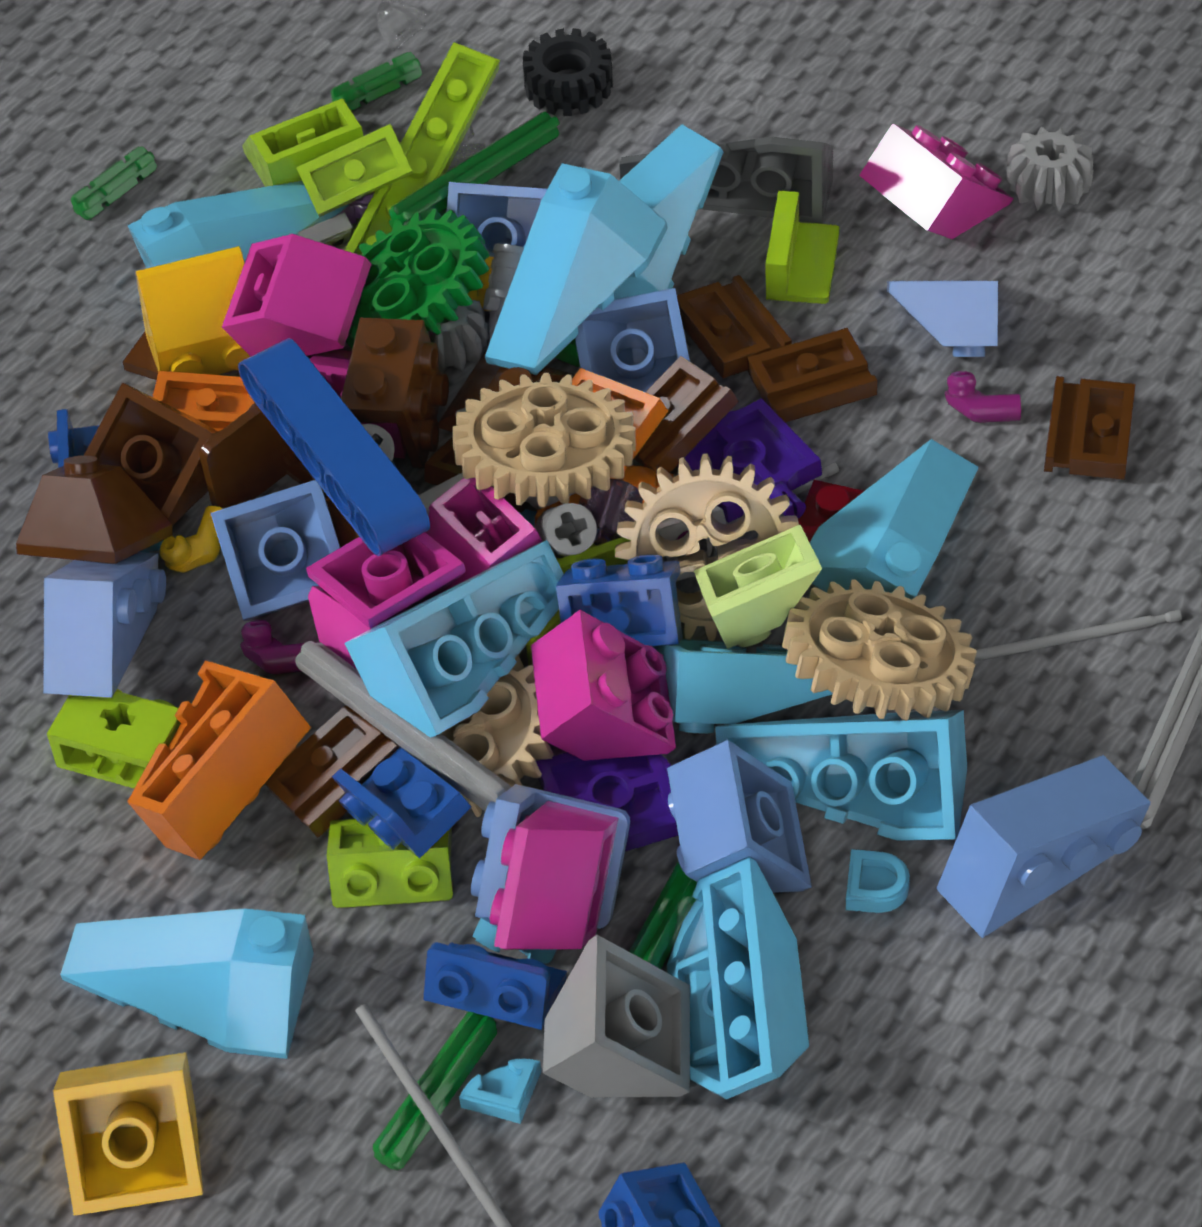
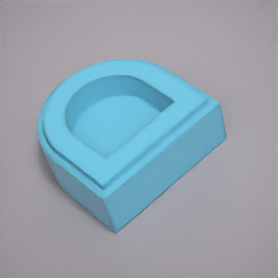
M851 849L846 910L883 913L892 911L902 905L908 896L910 881L909 871L905 863L890 853Z

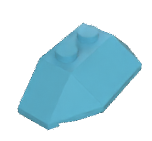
M750 856L698 879L692 895L696 901L682 922L667 963V971L670 975L690 985V1080L724 1099H729L779 1078L809 1047L797 939L758 863Z

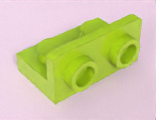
M356 819L331 820L326 856L332 905L336 908L448 901L452 899V829L450 828L419 859L401 843L394 850L389 848L370 829L368 823L363 826Z

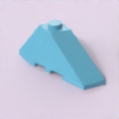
M683 124L619 180L667 222V231L648 268L636 279L630 276L614 291V300L672 289L675 284L671 278L680 254H686L691 241L688 236L696 211L704 206L723 155V150L720 146Z
M303 181L174 202L166 207H157L149 210L141 219L127 226L146 269L240 246L245 262L252 243L289 234L298 235L299 231L336 216L349 205L347 204L319 217Z
M682 639L677 645L653 646L659 653L663 654L667 668L666 679L670 706L673 712L672 721L679 723V731L702 734L714 733V724H736L833 694L829 690L817 693L810 691L813 678L797 679L795 676L797 665L786 663L785 659L788 650L782 648V645L763 644V646L756 647V653H746L747 648L733 646L727 649L724 641Z
M964 710L932 711L929 718H925L918 712H910L909 719L905 721L897 713H886L884 719H879L876 714L715 726L716 745L729 740L791 781L795 802L825 811L824 818L842 824L845 823L846 819L879 828L877 835L896 841L957 839L967 775Z

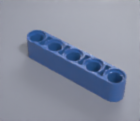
M287 338L238 363L240 377L248 394L373 554L380 556L430 529V520L426 508L415 490L293 339Z

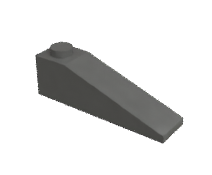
M773 136L716 144L723 150V155L704 206L701 209L774 218L778 191L799 192V221L822 224L833 183L832 145L824 142ZM649 153L621 157L619 164L620 180Z

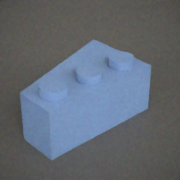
M138 552L116 564L74 560L44 578L43 693L113 697L156 613L158 603H162L165 597L166 575L163 569H158V553Z
M1102 755L971 804L936 889L980 937L984 938L1111 856L1124 853L1130 849L1141 836L1142 828L1140 826L1151 802Z

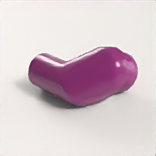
M958 371L948 376V390L944 393L948 405L971 421L987 423L1021 420L1020 394L985 395L975 389L976 379L971 372Z
M264 620L250 621L242 627L241 635L244 641L241 642L240 647L246 658L269 674L278 675L302 672L297 667L295 659L301 652L304 643L283 645L276 638L272 637L271 625Z

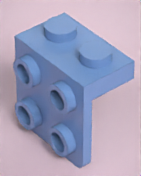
M515 784L496 798V802L490 801L484 814L481 831L482 837L489 838L485 860H479L471 883V895L478 897L475 917L490 918L496 892L499 888L505 889L509 867L501 864V854L508 831L511 828L516 829V826L527 815L530 816L547 801H552L618 818L597 929L604 928L613 917L630 827L628 813L622 809Z

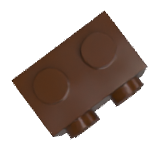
M360 318L341 399L359 422L397 423L412 467L425 468L429 451L435 452L439 443V424L437 421L439 406H446L449 396L448 376L441 374L438 365V346L430 341L424 320Z
M256 403L223 430L214 433L200 449L199 455L211 505L223 509L255 499L286 474L299 484L315 480Z

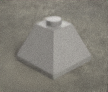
M599 935L594 936L587 942L545 1017L543 1073L589 1097H681L690 1092V985Z

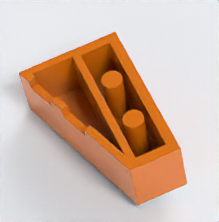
M206 660L198 672L199 677L203 680V684L192 704L189 701L182 702L174 715L181 724L169 746L167 744H159L127 801L166 848L201 860L209 850L213 849L220 842L226 829L241 811L256 799L261 787L281 763L296 750L297 744L311 729V726L274 680Z

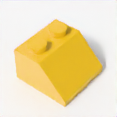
M240 246L135 271L146 338L158 372L170 371L219 375L239 370L238 363L251 357L222 328L245 263Z
M187 1052L60 1072L53 1093L74 1216L203 1195L196 1108Z

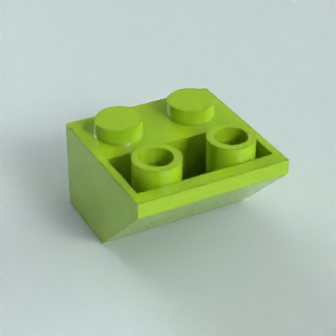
M342 98L249 135L242 147L246 157L265 187L302 181L296 167L364 135L361 125Z

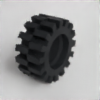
M564 28L555 30L556 37L551 38L547 32L540 35V43L533 40L528 44L529 51L525 50L523 54L524 86L528 100H533L534 106L539 110L546 105L548 114L555 115L558 109H563V116H572V109L576 108L579 109L580 114L588 113V104L595 108L601 106L602 98L608 99L611 95V88H613L612 58L610 48L607 49V43L602 38L596 41V34L590 31L582 37L581 29L572 28L571 35H564ZM562 70H578V71H580V72H577V73H574V74H557V73H556V72H559V71H562Z

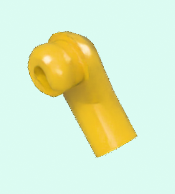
M207 506L195 535L186 538L182 535H178L175 538L172 535L162 541L159 553L169 569L185 573L210 563L218 557L221 546L211 513L223 508Z

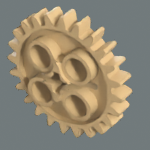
M544 373L540 382L533 383L524 374L520 376V385L513 386L505 380H500L499 392L482 388L480 389L481 401L467 399L466 412H457V426H453L452 429L456 465H462L463 477L465 479L476 477V489L479 491L494 486V498L498 500L509 493L515 494L516 505H522L529 496L536 497L540 507L546 506L549 497H557L562 504L569 503V494L577 493L586 500L591 499V486L607 491L610 489V477L616 479L624 478V466H631L633 464V451H636V427L633 426L632 412H625V401L623 399L611 401V390L609 388L594 393L592 380H587L579 386L572 385V375L568 374L559 383L552 382L549 373Z
M703 454L699 470L692 471L688 462L682 457L679 458V475L672 477L662 467L657 469V479L660 485L657 489L645 482L639 484L638 491L645 501L643 504L627 500L625 512L635 522H618L617 534L631 541L616 545L615 557L630 560L637 556L650 554L662 557L682 556L675 560L680 563V574L694 572L698 568L799 525L797 516H780L790 505L787 495L778 496L773 499L769 498L775 486L772 477L763 480L758 485L753 483L755 465L750 463L738 475L733 473L731 456L725 458L720 470L712 469L708 454ZM730 501L742 507L744 513L739 521L733 524H723L714 519L712 515L713 509L722 502ZM676 518L683 521L689 530L683 538L670 541L660 536L656 528L665 519ZM754 530L758 533L757 538L753 540H735L748 531ZM710 538L712 545L717 546V556L708 558L706 552L700 550V540ZM677 589L680 619L684 623L685 639H691L697 626H705L709 641H714L717 627L706 605L702 591L699 590L695 593L687 594Z
M856 579L851 580L849 590H845L834 581L829 583L827 593L816 587L812 588L809 598L802 597L795 609H790L782 648L788 650L785 659L786 663L797 665L796 678H813L810 690L813 693L829 690L833 693L831 704L836 705L844 700H849L853 702V712L856 714L861 713L866 706L872 707L879 719L885 718L887 710H895L904 721L909 719L911 709H915L925 718L931 717L933 706L946 712L949 710L952 700L960 702L965 689L969 688L976 665L974 660L977 651L970 647L971 634L959 632L962 623L959 619H943L946 610L944 606L933 608L924 606L926 596L923 594L909 599L905 597V590L902 586H898L892 593L885 592L880 581L873 583L872 590L864 589Z
M519 655L515 658L517 663L508 675L500 677L487 694L489 699L479 712L441 733L511 787L515 784L522 785L520 779L524 775L540 778L542 774L535 760L552 759L554 755L548 742L541 739L533 665L524 668ZM461 793L471 805L474 815L480 817L483 809Z

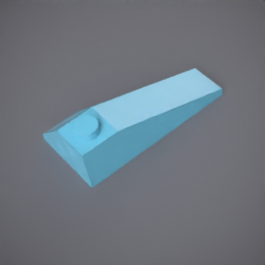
M561 163L539 205L485 354L486 363L508 369L521 367L528 370L531 374L537 375L579 334L578 326L595 309L600 308L604 310L615 299L614 291L630 276L636 279L648 268L667 231V222L612 174Z
M930 439L818 527L810 544L822 570L812 584L827 592L829 583L833 581L845 590H849L851 580L854 579L864 589L871 590L873 583L880 581L885 592L892 593L898 586H902L905 590V597L909 599L915 598L939 554L979 467Z
M545 540L388 619L344 644L370 697L431 738L479 712L489 699L487 694L499 678L508 675L517 663L515 660L517 655L531 638L540 634L558 611L556 584L564 573L549 542Z
M246 908L77 923L60 975L62 980L121 1006L131 1005L158 1017L159 1023L175 1030L181 1027L204 1037L209 1045L225 1052L287 1059L314 953L305 915Z

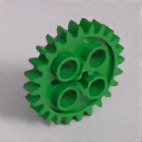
M433 209L425 220L416 212L407 225H403L397 219L394 221L392 232L385 234L381 230L376 231V242L372 245L361 243L359 245V249L362 252L361 256L366 257L371 262V267L346 339L349 347L353 349L360 318L424 320L427 331L430 330L436 335L441 333L440 323L443 320L457 321L459 318L454 310L458 306L472 305L473 301L469 297L468 292L483 288L484 284L478 276L489 271V267L484 260L490 256V253L485 247L486 241L474 224H471L465 215L457 217L453 210H449L441 216L437 209Z

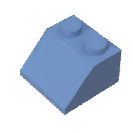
M729 740L667 768L671 793L668 795V805L677 824L680 845L677 848V858L685 875L698 882V879L750 856L758 863L772 892H802L812 887L791 781Z

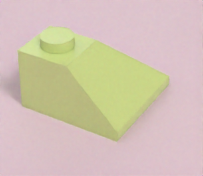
M797 525L694 570L714 623L726 648L729 649L736 645L749 647L758 644L771 634L770 630L780 627L788 617L790 609L797 605L822 570V567L801 525Z

